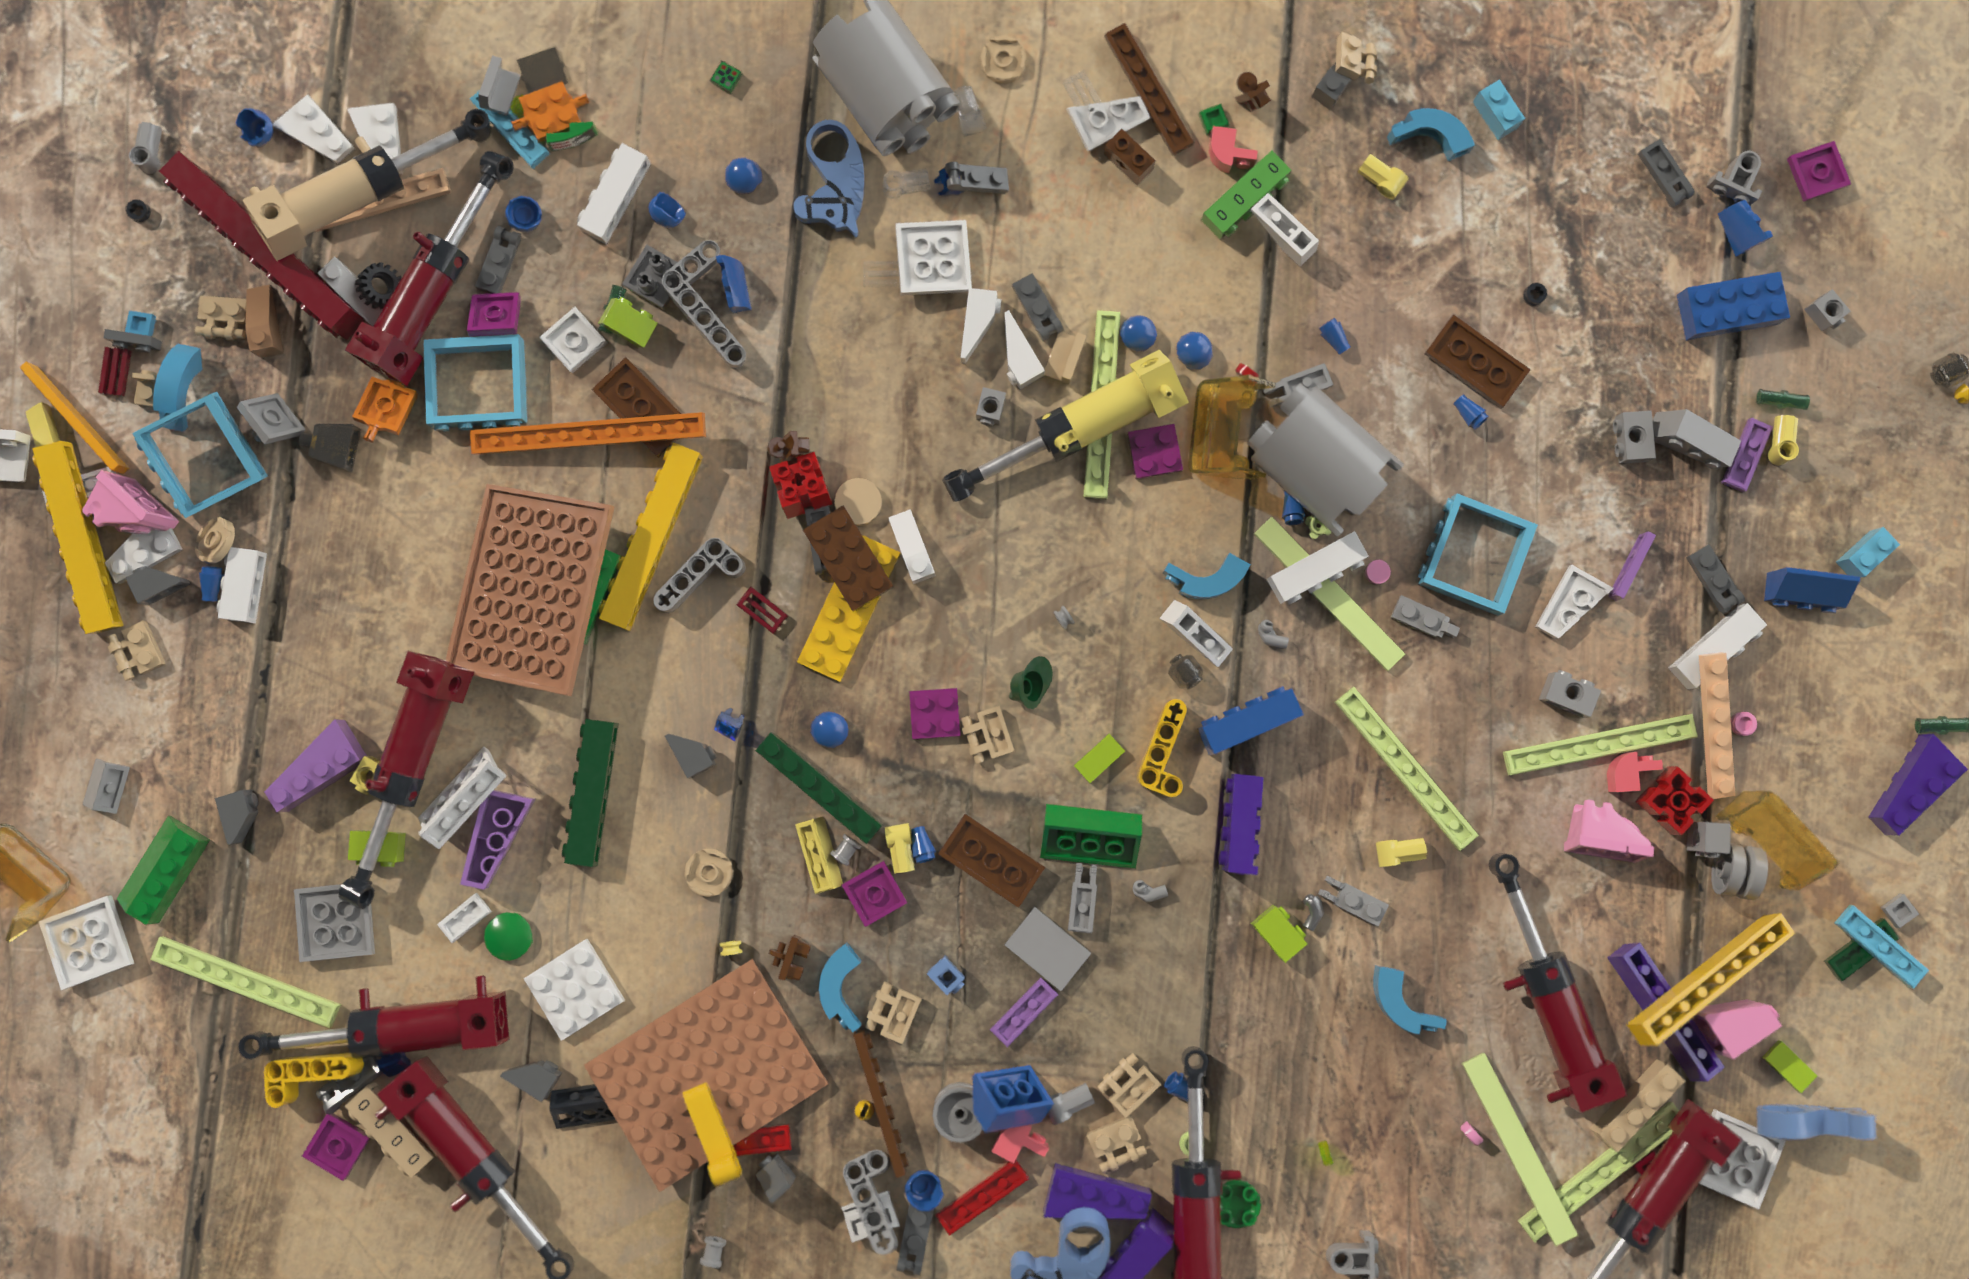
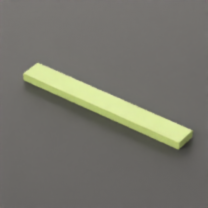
M1097 310L1091 392L1116 380L1121 312ZM1112 433L1087 445L1083 498L1107 499Z
M1273 517L1254 533L1286 568L1309 556ZM1328 578L1321 582L1323 587L1311 594L1386 671L1391 669L1405 653L1335 581L1330 582Z
M1352 687L1334 702L1458 851L1464 849L1479 836L1355 687Z
M1693 714L1504 751L1503 756L1508 775H1514L1697 738L1698 735Z
M164 936L159 937L150 959L327 1028L333 1026L341 1004Z
M1481 1053L1461 1063L1553 1244L1557 1246L1578 1236L1485 1053Z
M1669 1101L1661 1107L1619 1152L1609 1148L1556 1190L1568 1216L1670 1137L1673 1131L1668 1125L1679 1111L1673 1102ZM1535 1207L1517 1220L1534 1242L1548 1233Z

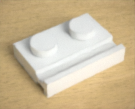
M889 1191L878 1194L892 1228L900 1226ZM871 1197L863 1199L861 1201L863 1203H867ZM855 1203L841 1207L852 1243L868 1238ZM877 1212L872 1213L869 1218L870 1224L873 1227L881 1222V1216ZM883 1228L880 1231H874V1234L882 1233L881 1231H886V1228Z

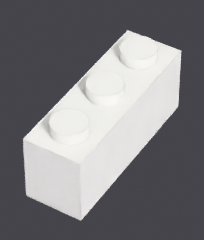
M230 548L224 559L226 570L225 576L221 579L222 594L221 599L217 603L218 618L256 624L267 553L257 550Z

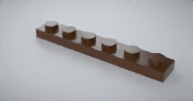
M1126 23L1105 33V40L1138 97H1141L1151 120L1171 155L1174 156L1191 147L1194 141Z
M864 1029L854 1032L853 1037L895 1176L898 1178L906 1175V1167H909V1161L906 1152L901 1153L899 1146L902 1143L901 1134L898 1128L894 1129L892 1120L895 1119L892 1105L887 1106L884 1097L888 1095L885 1082H880L878 1072H881L877 1057L873 1058L870 1049L874 1048L870 1034L866 1035Z

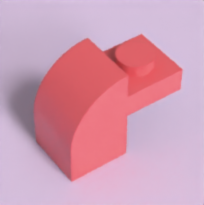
M1213 126L1209 142V157L1213 165L1225 173L1230 172L1232 165H1236L1240 169L1254 167L1258 150L1235 148L1237 129Z
M1627 752L1618 755L1612 760L1607 770L1608 792L1641 791L1639 771L1663 770L1662 760H1653V756L1637 757V752Z
M1030 1124L1001 1130L992 1145V1152L1014 1163L1022 1146L1045 1157L1049 1150V1145L1046 1143L1047 1139L1036 1132L1032 1135L1029 1134L1032 1129Z

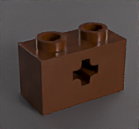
M1122 128L1105 145L1104 155L1136 186L1153 171L1156 160Z

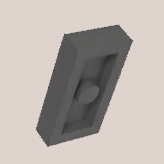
M105 329L103 337L112 342L113 347L127 349L128 346L135 347V350L150 353L151 350L161 351L162 341L152 336Z

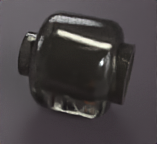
M1954 352L1938 359L1932 365L1931 379L1936 385L1941 384L1946 388L1959 384L1969 377V359L1964 354L1959 355Z
M1178 654L1170 661L1172 666L1168 669V675L1179 689L1186 688L1190 690L1203 680L1201 677L1203 675V668L1193 655L1182 656V654Z

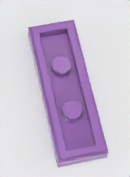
M1752 417L1747 420L1739 439L1741 443L1731 467H1728L1721 482L1722 484L1743 493L1747 491L1773 429L1772 426Z
M1648 531L1638 536L1613 585L1614 589L1608 595L1609 598L1615 601L1624 599L1656 536L1655 534Z
M1040 977L991 1027L990 1031L1008 1047L1058 996V993Z

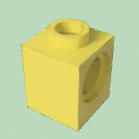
M373 756L363 757L350 779V782L356 785V790L366 795L369 794L367 793L368 789L365 787L367 781L366 774L370 770L374 774L380 760Z

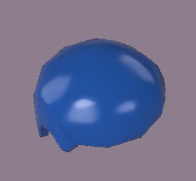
M244 108L239 112L236 126L242 130L241 139L253 147H262L271 140L273 126L271 119L264 112L252 108Z
M745 157L737 158L727 166L725 182L732 191L738 194L751 193L758 184L762 183V170L753 160Z
M659 192L650 201L648 206L652 219L664 228L676 227L686 215L683 207L664 192Z
M519 196L509 201L505 210V217L513 229L525 233L533 231L538 227L542 218V210L539 204L531 197Z
M1137 315L1131 316L1123 322L1120 336L1124 345L1136 352L1146 351L1154 345L1157 330L1154 323L1148 317Z
M1191 331L1181 336L1177 342L1176 354L1187 369L1201 370L1213 358L1212 344L1209 338L1201 332Z
M826 711L814 718L811 723L810 733L817 744L827 748H834L843 744L847 738L848 724L840 714Z
M928 1170L915 1172L908 1178L905 1185L907 1200L919 1211H931L938 1207L943 1199L944 1193L939 1178Z

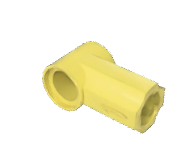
M1371 154L1358 170L1359 174L1375 184L1378 191L1388 199H1395L1408 181L1407 175L1402 170L1396 167H1388Z
M1783 415L1776 416L1774 419L1772 447L1768 451V459L1774 465H1783L1796 458L1799 453V447L1796 443L1798 418L1795 416ZM1780 448L1785 450L1786 457L1781 454Z
M909 823L885 827L886 841L891 852L894 874L915 870Z
M1423 838L1376 842L1379 867L1400 865L1401 862L1426 859L1427 849Z

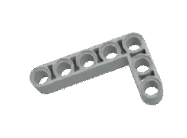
M706 240L664 273L662 285L667 295L730 368L737 369L745 364L746 353L744 348L691 287L696 280L717 264L716 256L720 255L718 244L712 240ZM711 248L716 251V255L712 258H706L703 252L705 249ZM689 263H694L698 266V269L694 273H688L685 271V266ZM670 278L679 280L680 283L676 288H670L666 285ZM687 296L695 299V303L690 307L682 304V300ZM705 314L711 318V321L707 325H701L697 321L698 317ZM716 333H723L727 338L723 343H716L713 340V336ZM732 351L741 353L742 358L738 362H733L729 359L728 356Z

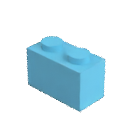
M1500 79L1481 90L1473 100V104L1497 140L1516 130L1525 119Z
M1884 527L1869 531L1836 563L1847 575L1859 576L1860 578L1866 577L1900 544Z

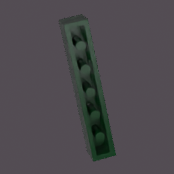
M585 719V724L582 723L580 738H583L582 746L578 748L576 754V761L579 762L578 771H575L573 775L575 793L571 795L569 801V809L572 810L571 819L567 820L565 832L568 833V839L562 848V857L565 858V864L587 867L598 866L619 723Z
M770 732L755 750L865 844H868L882 828L883 824L775 733Z

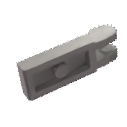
M1325 363L1285 377L1280 382L1265 387L1263 389L1265 394L1273 393L1281 388L1285 394L1268 402L1270 408L1281 405L1300 383L1310 392L1316 386L1321 391L1332 387L1333 382Z
M1076 863L1075 881L1072 883L1068 931L1092 933L1097 892V865H1091L1090 883L1088 884L1080 883L1083 867L1082 863Z
M1326 876L1325 881L1332 886L1340 888L1337 897H1335L1330 892L1320 889L1319 895L1334 902V905L1375 926H1379L1389 906L1388 904L1347 883H1341Z

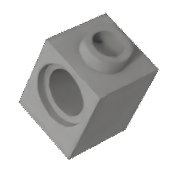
M1833 289L1820 296L1804 309L1821 331L1829 327L1832 329L1837 328L1846 321L1843 317L1851 312ZM1826 308L1831 311V316L1827 314Z
M983 387L976 413V419L980 420L981 424L986 426L999 425L1006 393ZM989 403L995 404L997 410L994 413H987L984 410L985 405Z

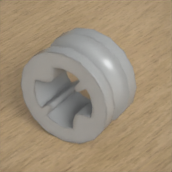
M1061 606L1060 611L1055 610L1053 612L1064 630L1067 629L1068 624L1073 625L1075 623L1064 606Z

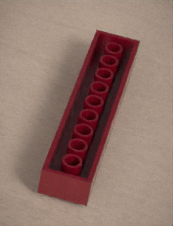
M179 150L159 170L166 178L163 181L166 185L180 194V197L188 205L194 207L202 218L210 222L215 227L214 229L223 237L230 240L231 244L242 254L244 253L252 264L266 273V276L273 283L279 285L288 297L301 305L300 308L309 316L315 318L318 321L317 323L328 333L330 332L336 338L341 336L348 340L356 332L361 322L366 321L294 253L276 261L253 225L247 210Z

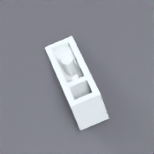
M1269 193L1251 209L1252 213L1280 248L1299 266L1317 251L1319 240Z
M336 257L332 258L318 274L373 326L383 309H379V307L374 309L372 304L365 305L366 299L360 300L358 296L362 293H356L355 290L359 286L355 285V281L358 278Z
M969 288L961 363L966 364L994 322L995 313H1000L1001 299H997V291Z
M1008 310L1005 312L1009 371L1007 377L1013 386L1017 384L1021 390L1043 377L1045 370Z
M911 509L889 517L913 584L936 576Z
M1176 600L1171 603L1160 617L1172 631L1216 667H1219L1233 650L1194 611Z

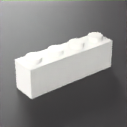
M623 143L619 149H615L611 156L610 166L600 176L599 186L589 196L588 206L578 216L577 226L583 233L607 245L651 165L646 155Z
M1354 531L1267 578V581L1280 604L1287 601L1290 605L1302 598L1300 593L1306 590L1312 593L1323 587L1321 582L1329 578L1330 582H1333L1344 576L1341 571L1348 567L1353 571L1364 565L1363 559L1369 556Z
M1748 603L1738 605L1669 666L1668 669L1686 689H1701L1699 655L1723 652L1727 654V660L1731 657L1735 658L1745 650L1743 646L1746 643L1755 641L1763 634L1761 630L1767 624Z

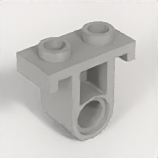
M1753 151L1741 153L1729 164L1723 178V173L1718 171L1709 179L1706 187L1712 189L1717 195L1733 199L1735 203L1746 200L1749 205H1752L1759 199L1762 190L1759 189L1755 192L1750 190L1761 165L1759 155ZM1741 163L1746 164L1748 170L1743 168Z
M1359 1230V1235L1364 1240V1243H1334L1326 1250V1260L1335 1272L1339 1274H1365L1360 1275V1279H1378L1379 1269L1378 1264L1375 1263V1254H1378V1240L1374 1238V1235L1369 1230ZM1338 1254L1346 1255L1342 1263H1335V1257Z

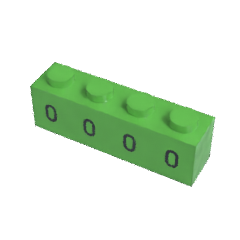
M1271 150L1203 213L1201 221L1219 240L1225 235L1230 237L1238 229L1237 224L1241 220L1246 222L1254 215L1251 209L1267 193L1271 195L1276 188L1281 190L1290 181L1288 176L1291 169Z

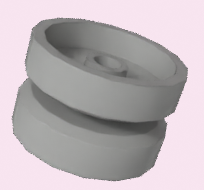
M1730 842V853H1721L1720 858L1714 857L1711 882L1715 893L1726 896H1734L1736 894L1738 898L1753 901L1759 898L1764 889L1768 874L1766 852L1762 848L1745 846L1743 848L1741 844Z
M956 1082L948 1084L940 1090L935 1098L933 1107L935 1127L943 1137L950 1141L960 1143L970 1141L978 1136L983 1129L973 1113V1085L970 1083ZM962 1109L963 1115L959 1116L956 1110Z

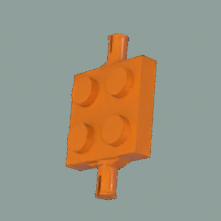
M563 81L519 97L524 117L511 121L515 131L528 126L534 132L539 143L546 140V133L570 131L569 123L581 122L577 114V108L590 102L586 94L573 99L568 94Z
M372 376L352 416L354 421L369 427L363 439L373 443L378 431H386L399 436L418 397L417 392L404 387L397 381L382 380Z

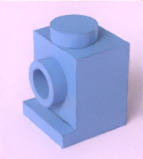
M946 955L927 972V975L946 995L950 992L955 994L964 986L962 981L965 979V976ZM945 972H950L952 974V979L945 980L943 978V974Z

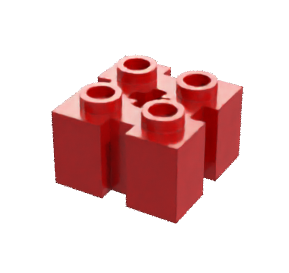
M815 452L796 457L798 463L789 465L788 461L769 466L774 484L778 490L777 494L781 507L787 519L805 514L804 508L813 506L814 510L832 505Z
M1667 766L1655 779L1659 785L1657 787H1648L1635 802L1649 815H1659L1660 818L1657 822L1671 835H1682L1694 823V820L1691 818L1692 814H1702L1714 799L1700 786H1690L1689 783L1692 779L1680 767Z

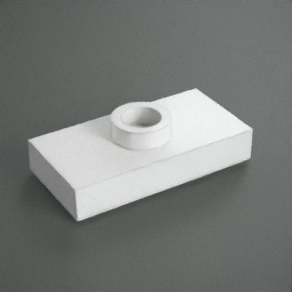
M475 893L437 925L450 942L454 943L492 911L478 893Z

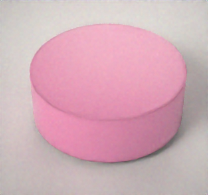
M1382 560L1372 561L1365 569V576L1372 584L1386 582L1391 573L1389 565Z
M1738 712L1731 718V730L1736 735L1748 736L1754 733L1757 728V720L1749 712Z
M1467 1121L1460 1126V1129L1475 1146L1484 1141Z

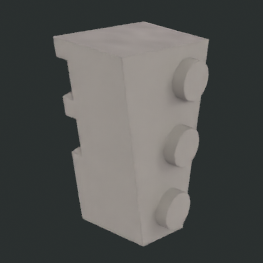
M1687 409L1656 412L1652 421L1654 442L1703 462L1705 466L1711 469L1718 470L1720 467H1731L1741 440Z

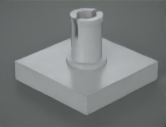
M278 393L240 401L237 409L253 428L251 434L255 436L254 439L264 444L301 436L306 430Z

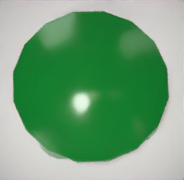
M506 912L495 916L489 921L485 929L484 941L486 948L492 956L500 960L511 961L520 958L533 944L531 927L524 917L519 913Z
M1230 1180L1222 1184V1194L1220 1195L1221 1224L1239 1229L1256 1223L1261 1210V1200L1254 1186L1242 1180Z

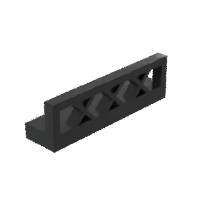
M595 1084L551 1091L549 1110L556 1129L616 1120ZM587 1110H593L596 1113L588 1115L583 1112ZM560 1114H569V1115H571L572 1117H571V1118H566V1119H560V1116H559V1115H560Z

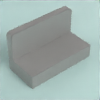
M492 55L479 92V107L508 115L520 81V75L502 69V58Z
M96 759L83 805L91 810L117 814L130 767Z

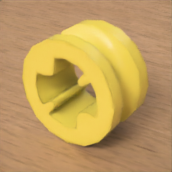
M741 940L719 943L723 948V951L720 952L721 956L743 953L739 948V945L742 944Z

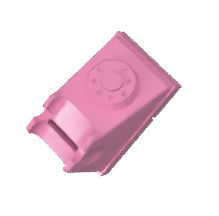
M101 470L96 476L98 481L82 510L87 517L94 514L93 523L97 527L110 525L114 526L119 532L124 531L134 534H149L151 530L167 531L170 528L174 529L179 522L135 479Z
M1585 800L1584 805L1577 804L1574 806L1568 838L1564 842V852L1633 863L1653 857L1654 852L1651 842L1640 833L1637 826L1630 820L1621 817L1614 810L1611 803L1603 802L1602 807L1598 808L1595 806L1594 800Z

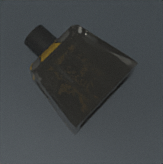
M315 424L313 434L301 433L299 445L310 448L309 457L339 469L353 472L361 429L353 424Z

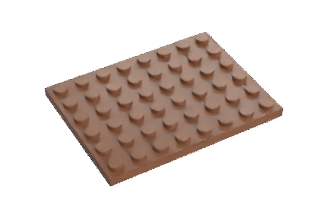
M487 484L445 661L474 671L473 676L572 696L615 507L608 504Z
M753 959L584 1064L588 1074L659 1192L708 1162L685 1103L684 1091L707 1082L731 1143L734 1145L828 1085V1081Z

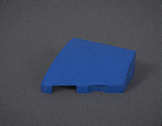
M1746 200L1740 201L1718 213L1735 257L1744 254L1754 246L1760 245L1773 237L1770 230L1764 232L1760 228L1761 219L1752 211Z
M726 255L716 256L717 263L721 266L722 283L729 309L733 313L752 310L743 264L739 260Z

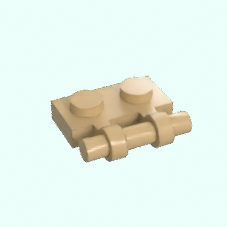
M1341 32L1337 37L1335 72L1355 81L1359 76L1365 78V83L1372 84L1374 77L1377 75V67L1375 65L1377 51L1375 45L1368 43L1366 49L1362 48V40Z
M200 296L197 319L206 321V325L204 327L196 326L195 334L197 336H204L206 339H215V337H225L226 340L234 341L237 338L245 339L246 332L244 329H238V325L246 324V299ZM218 322L227 323L226 328H217Z
M141 621L122 630L124 640L120 642L116 634L106 637L109 643L108 650L110 654L114 655L118 664L116 668L120 674L122 673L125 681L135 678L132 672L135 668L138 669L140 674H146L166 664L147 621ZM128 648L133 657L129 661H127L124 650Z
M1000 705L978 712V723L973 724L970 716L961 718L963 724L962 731L967 736L970 745L968 750L970 756L973 755L976 764L985 761L982 752L989 750L992 759L1014 752ZM982 729L986 743L979 745L975 731Z
M884 982L881 990H878L875 997L877 1000L873 1009L868 1012V1021L865 1028L874 1031L877 1023L884 1025L880 1035L903 1044L922 998L903 989H899L897 996L894 997L890 995L893 985ZM885 1003L892 1005L888 1017L881 1015Z
M1133 1053L1126 1059L1123 1058L1119 1062L1120 1065L1111 1074L1107 1073L1103 1077L1104 1080L1097 1086L1103 1094L1110 1087L1115 1091L1109 1098V1101L1125 1118L1162 1085L1144 1065L1138 1071L1132 1067L1139 1060ZM1127 1072L1131 1078L1120 1086L1116 1081Z
M1131 1114L1127 1118L1123 1117L1086 1133L1096 1158L1102 1155L1107 1157L1108 1161L1099 1164L1102 1173L1110 1170L1112 1172L1117 1171L1120 1166L1131 1161L1132 1163L1140 1161L1139 1158L1148 1155L1144 1145L1136 1149L1133 1146V1142L1140 1140L1141 1137ZM1126 1146L1127 1153L1114 1157L1112 1151Z

